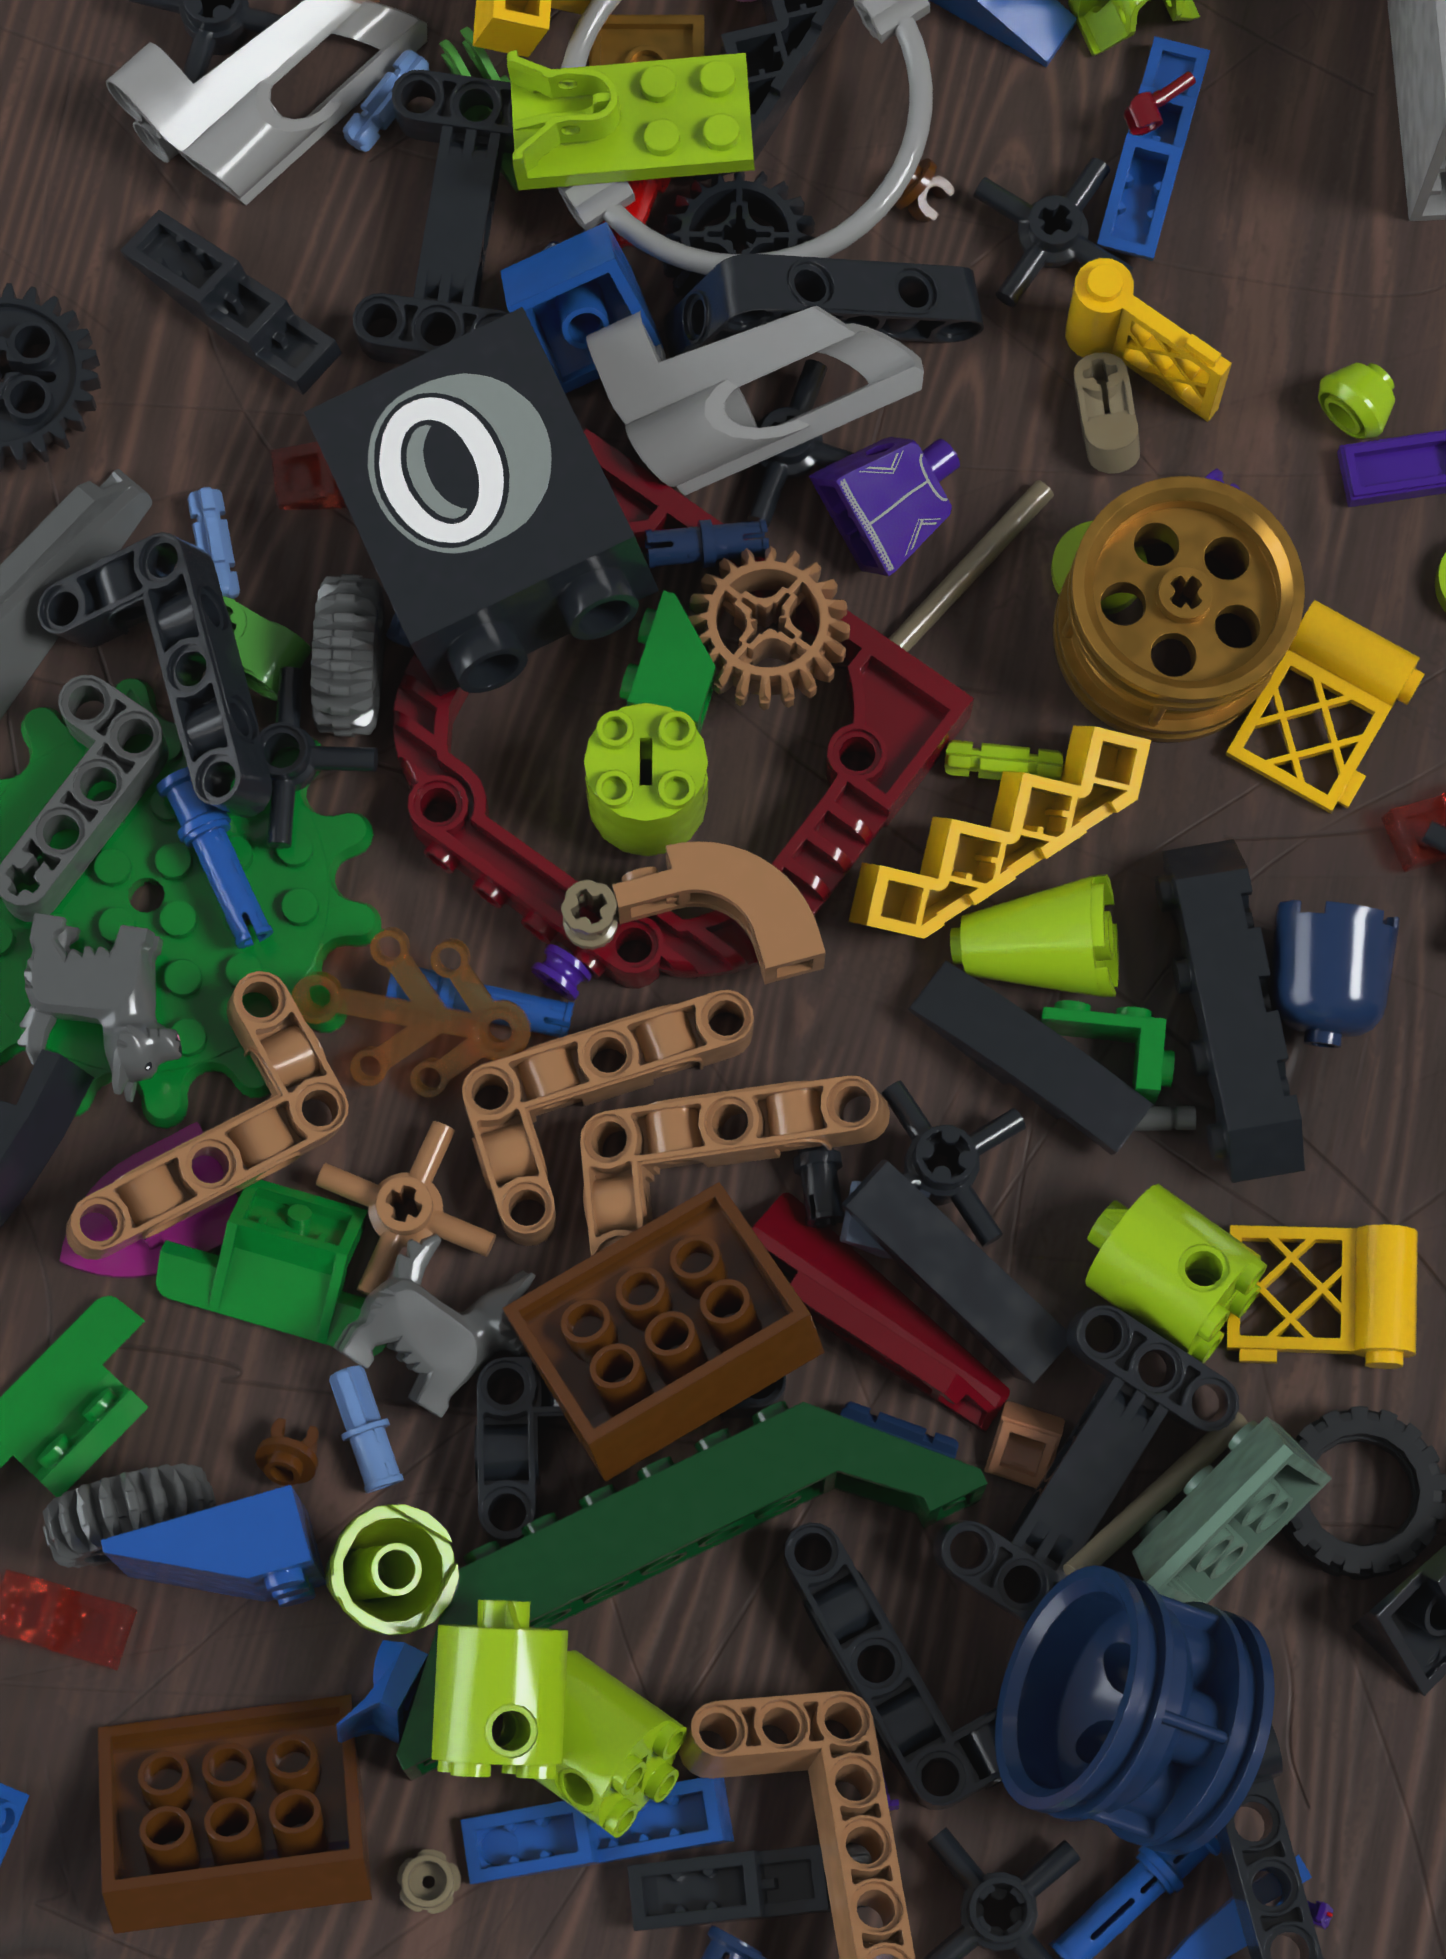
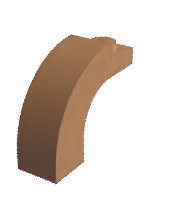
M700 841L666 845V865L668 870L658 872L656 867L639 868L623 875L621 878L622 882L612 884V892L617 902L616 913L619 924L685 907H706L728 915L749 936L757 956L764 984L824 969L826 952L815 917L807 901L786 875L774 865L746 850L721 843Z

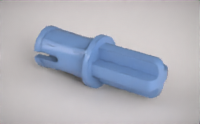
M361 1365L335 1372L330 1376L329 1382L346 1432L341 1434L343 1442L350 1441L365 1485V1492H375L402 1482L404 1478L400 1474L385 1430L386 1427L390 1426L388 1418L381 1419L365 1369Z

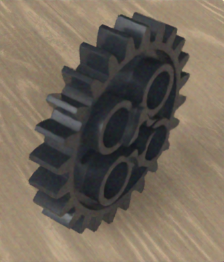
M12 283L6 284L0 298V472L5 465L6 457L13 456L19 468L25 470L27 454L34 451L45 463L48 462L49 452L46 445L52 441L67 450L70 445L64 431L67 428L80 432L85 431V423L78 411H96L97 406L94 397L87 391L101 389L98 373L91 371L100 366L96 350L88 349L93 344L88 329L77 330L80 323L75 311L71 310L60 316L62 309L56 296H52L40 306L38 292L32 286L25 293L23 299H17ZM44 344L49 346L47 351L37 358L23 356L25 350L32 345ZM6 373L4 377V382H1L3 379V374ZM53 376L56 377L55 381L53 382H45ZM37 398L44 400L42 407L34 413L25 414L18 411L21 404L29 399Z

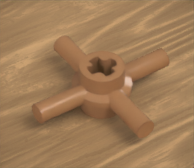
M432 1121L410 1172L391 1175L379 1183V1185L328 1163H325L321 1168L316 1186L368 1207L371 1225L380 1237L356 1289L360 1293L368 1296L375 1288L389 1279L397 1255L403 1247H407V1242L411 1239L420 1243L422 1239L437 1234L440 1238L485 1257L489 1255L495 1242L496 1234L444 1213L441 1195L432 1183L455 1133L453 1128L441 1122ZM407 1198L414 1199L419 1213L418 1216L413 1217L408 1214L405 1222L398 1221L393 1207L394 1204L399 1203L404 1206Z

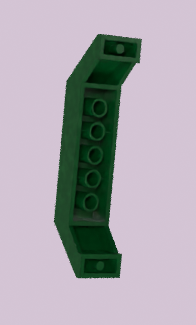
M785 1400L780 1401L754 1414L751 1417L754 1425L734 1436L726 1428L701 1439L694 1445L697 1452L693 1456L674 1464L671 1456H668L645 1466L636 1473L639 1481L619 1492L616 1491L613 1484L604 1486L580 1499L579 1503L582 1509L561 1520L553 1512L528 1523L521 1528L524 1538L501 1548L498 1541H492L463 1556L466 1566L458 1569L459 1579L452 1601L441 1614L438 1624L477 1625L478 1600H510L530 1602L529 1627L551 1628L833 1489L916 1514L925 1529L980 1502L988 1483L980 1468L806 1402H801L789 1408ZM438 1626L396 1755L403 1771L411 1781L437 1769L438 1760H432Z

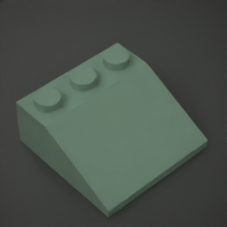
M1266 1416L1259 1424L1254 1420L1242 1427L1228 1444L1232 1451L1215 1468L1209 1465L1196 1473L1186 1484L1183 1491L1187 1496L1170 1514L1167 1510L1156 1514L1140 1531L1139 1537L1143 1541L1132 1553L1143 1580L1153 1586L1159 1594L1183 1603L1195 1601L1207 1604L1332 1479L1278 1423Z

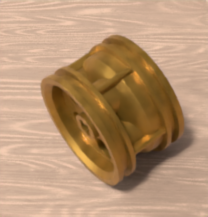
M1174 476L1145 482L1124 492L1111 501L1088 527L1056 603L1053 621V640L1056 657L1067 684L1079 701L1094 716L1125 734L1155 742H1184L1203 738L1223 730L1242 717L1255 704L1297 634L1304 609L1305 586L1302 566L1296 548L1282 524L1266 507L1247 493L1220 481L1192 476ZM1168 543L1174 551L1175 558L1166 565L1153 566L1143 562L1136 554L1135 548L1149 544ZM1208 554L1224 564L1237 578L1223 580L1215 577L1207 569L1204 555ZM1115 593L1133 594L1142 602L1143 616L1138 622L1131 625L1114 624L1102 612L1101 601ZM1182 595H1185L1191 600L1192 604L1189 606L1185 603L1182 608H1179L1171 600L1173 596L1178 600ZM1225 613H1232L1242 618L1252 634V644L1245 648H1232L1224 644L1216 634V618ZM1166 639L1181 641L1188 649L1191 657L1190 671L1178 677L1164 675L1154 666L1151 659V649L1157 643Z

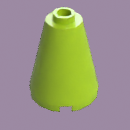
M1107 874L1093 875L962 915L960 928H951L950 948L953 964H963L965 973L972 977L1097 997H1115L1116 991L1114 987H1118L1119 983L1117 924L1112 922L1111 912L1104 911V906L1115 905L1110 878Z
M406 1504L381 1505L368 1509L351 1520L340 1533L325 1570L327 1588L347 1616L362 1628L377 1634L390 1636L415 1632L435 1622L452 1601L459 1579L458 1563L455 1564L454 1553L450 1544L452 1540L447 1530L428 1512Z

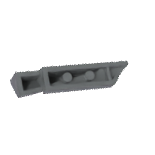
M120 469L114 470L100 487L91 481L76 486L0 565V720L59 638V636L43 628L38 619L37 607L44 591L53 583L96 563L105 556L120 551L152 506L150 495Z

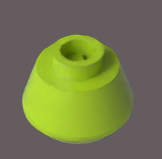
M1356 362L1324 376L1319 384L1318 400L1329 419L1346 434L1356 439L1376 438L1383 432L1395 404V396L1392 391L1395 385L1389 374L1380 366L1374 363H1369L1366 366Z

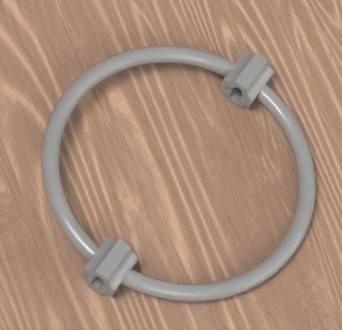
M622 0L590 1L568 42L561 68L586 66L590 50L599 31L609 15ZM854 0V6L861 17L862 23L873 38H877L882 44L896 35L907 67L909 111L906 130L899 152L883 182L854 214L833 229L796 246L757 254L829 258L867 234L886 216L901 197L923 155L932 117L933 83L930 62L924 40L916 24V21L930 13V3L928 0ZM627 181L558 187L559 193L569 211L585 231L605 221L620 236L639 250L680 269L707 275L724 259L741 255L710 252L689 247L650 229L625 208L636 201L635 194Z

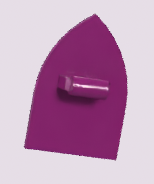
M198 1121L117 1164L102 1176L86 1196L113 1183L136 1167L202 1134L203 1131ZM200 1156L192 1160L193 1173L199 1180L205 1183H215L223 1179V1169L220 1163L213 1157ZM235 1193L156 1235L141 1239L108 1257L98 1260L85 1259L77 1255L69 1246L65 1236L59 1261L76 1270L97 1276L111 1278L157 1275L160 1250L166 1240L209 1253L221 1247L227 1221L238 1201V1197ZM90 1213L80 1219L81 1231L87 1238L93 1241H104L113 1236L112 1224L106 1216L100 1213Z

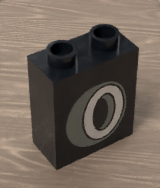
M523 307L304 412L407 639L440 696L458 687L468 693H483L502 687L515 679L524 670L528 661L527 654L570 633L575 638L581 640H592L612 634L624 627L636 615L639 600L659 591L635 535Z

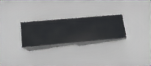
M882 1159L841 1204L924 1291L933 1293L1015 1378L1034 1384L1068 1346L1067 1330L889 1161Z

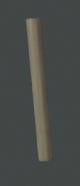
M1036 480L888 639L909 652L1054 497L1052 490L1044 482Z
M1237 1412L1236 1418L1229 1426L1218 1431H1208L1063 1566L1066 1576L1087 1566H1102L1179 1494L1196 1473L1210 1465L1228 1448V1444L1233 1436L1248 1424L1245 1417L1240 1412Z

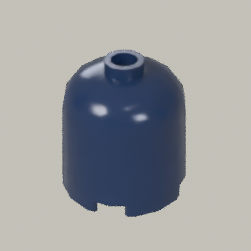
M1300 900L1280 902L1276 909L1269 990L1272 1011H1279L1280 1020L1285 1026L1305 1033L1304 1044L1323 1048H1341L1342 1037L1361 1036L1374 1029L1383 1018L1387 1005L1400 918L1387 917L1383 920V910L1348 903L1326 901L1324 913L1301 912L1302 902Z

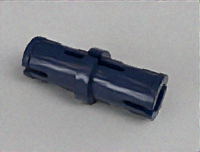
M711 519L698 520L697 527L653 531L651 529L644 530L645 549H648V554L645 555L649 568H655V566L701 562L702 568L715 567L716 561L723 560V558L727 560L741 559V553L746 548L753 553L754 557L764 558L765 551L769 548V538H765V533L768 532L766 520L758 519V521L712 525Z

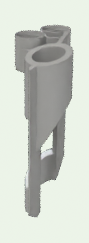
M303 0L194 84L161 48L149 42L106 80V86L118 104L135 119L133 122L135 132L156 157L168 163L180 153L182 157L210 180L247 205L367 97L387 72H394L395 68L392 65L403 51L410 49L416 52L427 42V23L412 14L370 0ZM330 34L348 37L379 49L371 59L305 118L291 119L283 117L270 101L273 85Z
M819 306L807 308L667 360L661 344L657 346L653 344L643 325L641 311L586 336L591 357L612 407L626 425V433L632 446L652 473L668 486L677 487L684 496L922 390L924 369L922 360L917 354L882 332L859 324H845ZM815 352L832 356L848 364L864 376L869 383L777 426L762 428L757 427L752 412L739 388Z

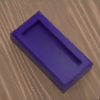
M1446 430L1339 446L1337 456L1348 508L1446 493Z

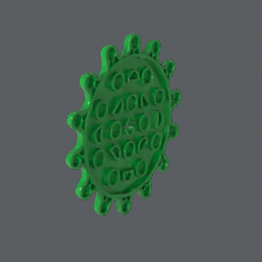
M129 678L122 680L115 688L151 712L158 719L169 747V759L157 778L50 915L64 917L67 919L66 926L80 929L79 940L71 944L70 950L75 949L81 953L84 952L86 946L92 947L96 951L98 947H104L111 951L121 925L148 928L155 933V936H159L163 940L161 954L157 956L155 962V1016L159 1024L175 1029L178 1032L182 1045V1056L180 1059L160 1064L157 1072L151 1079L137 1082L136 1090L141 1097L142 1111L147 1121L157 1128L169 1129L177 1126L184 1120L188 1111L190 1085L198 1076L204 1073L218 1072L226 1075L232 1080L236 1088L249 1098H262L271 1093L251 1056H244L245 1051L230 1026L226 1014L227 1003L239 980L247 974L256 971L272 973L279 977L286 985L310 1028L319 1033H332L339 1030L345 1024L348 1017V1005L344 996L329 986L324 979L322 972L324 960L336 948L344 946L362 947L373 943L381 932L382 922L378 911L372 905L344 897L338 891L335 883L336 873L341 864L350 858L366 852L371 846L374 837L371 823L362 814L347 812L335 816H324L315 812L307 800L308 785L295 792L292 845L290 848L279 849L267 845L270 801L263 811L253 817L244 818L228 813L231 818V827L226 833L236 851L240 864L267 922L274 931L270 937L259 942L251 922L246 920L245 924L254 945L246 948H237L235 938L207 875L200 864L194 847L188 848L185 843L180 842L177 835L178 830L181 828L180 823L168 798L159 796L156 789L157 784L162 779L180 769L188 767L176 725L160 715L152 687L141 679ZM39 707L25 715L21 723V734L29 748L30 758L28 766L14 778L0 779V864L89 750L70 734L62 715L50 707ZM147 734L132 736L127 740L124 751L129 753L143 752L150 747L153 737ZM312 738L316 746H321V744L317 740ZM286 747L279 750L272 759V766L285 768L292 765L297 760L300 750L294 747ZM317 770L314 779L319 775L321 771ZM235 779L233 780V782H232V784H231L230 791H231V789H232L233 786H234ZM109 781L96 783L90 788L87 799L92 801L108 799L113 795L116 784ZM73 829L59 831L53 836L50 847L58 850L71 847L76 843L79 832ZM41 856L37 858V861L41 866V864L45 861ZM21 882L16 889L18 893L24 889L34 893L39 886L36 882L31 886ZM145 882L159 886L165 893L161 906L155 911L148 913L134 909L130 903L134 892L139 887L144 886ZM1 897L0 1067L15 1055L26 1051V1048L19 1046L17 1041L25 1031V1029L20 1028V1023L31 1007L25 990L24 970L33 951L29 940L32 922H24L15 918L8 911ZM252 992L242 997L245 1010L254 1017L263 1018L273 1013L270 1000L263 994ZM58 1019L49 1034L45 1050L61 1054L94 1077L74 1116L78 1117L88 1111L97 1092L103 1086L112 1082V1071L104 1050L103 1026L89 1022Z

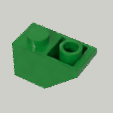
M663 590L657 610L647 608L638 634V643L645 644V648L639 665L628 664L619 697L627 700V706L651 703L684 712L692 718L700 734L714 692L716 666L677 596L674 593Z

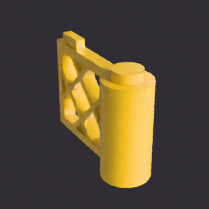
M1098 258L1086 263L1080 268L1075 278L1065 331L1069 347L1078 356L1083 358L1093 353L1102 352L1118 356L1130 369L1208 422L1219 408L1232 363L1194 334L1190 335L1133 295L1134 280L1130 271L1122 263L1110 258Z
M1314 600L1301 620L1292 644L1275 669L1269 683L1257 698L1228 748L1226 756L1330 814L1337 803L1348 809L1366 778V775L1358 772L1356 769L1396 701L1398 700L1408 705L1425 675L1423 672L1415 669L1420 657ZM1289 669L1312 681L1318 703L1288 711L1284 710L1278 688ZM1323 688L1339 697L1326 700ZM1273 699L1277 714L1262 717ZM1353 704L1373 715L1363 734L1337 740L1329 709ZM1321 712L1329 743L1296 752L1287 720ZM1279 723L1288 754L1264 760L1244 747L1254 729ZM1355 746L1347 762L1344 764L1340 750ZM1332 752L1338 777L1328 795L1305 782L1299 760ZM1291 763L1294 776L1277 766Z
M1388 1224L1366 1225L1358 1228L1230 1225V1235L1240 1242H1269L1285 1258L1263 1280L1257 1283L1261 1287L1257 1297L1260 1295L1284 1320L1267 1336L1240 1335L1241 1317L1238 1318L1233 1313H1230L1227 1319V1351H1239V1363L1277 1364V1352L1355 1354L1365 1357L1366 1367L1398 1369L1403 1367V1358L1416 1355L1418 1231L1416 1229ZM1282 1242L1301 1244L1291 1252ZM1315 1243L1342 1244V1266L1323 1284L1299 1260ZM1290 1266H1293L1315 1291L1290 1314L1267 1288ZM1340 1280L1341 1302L1329 1291ZM1323 1297L1341 1315L1340 1338L1313 1337L1297 1320ZM1291 1327L1300 1337L1280 1336Z

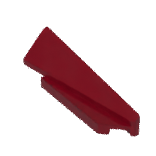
M791 1193L781 1194L752 1229L779 1269L793 1278L790 1284L811 1313L813 1321L986 1433L1010 1395L1009 1388L852 1247L841 1242L840 1237L829 1227H808L805 1220V1205Z

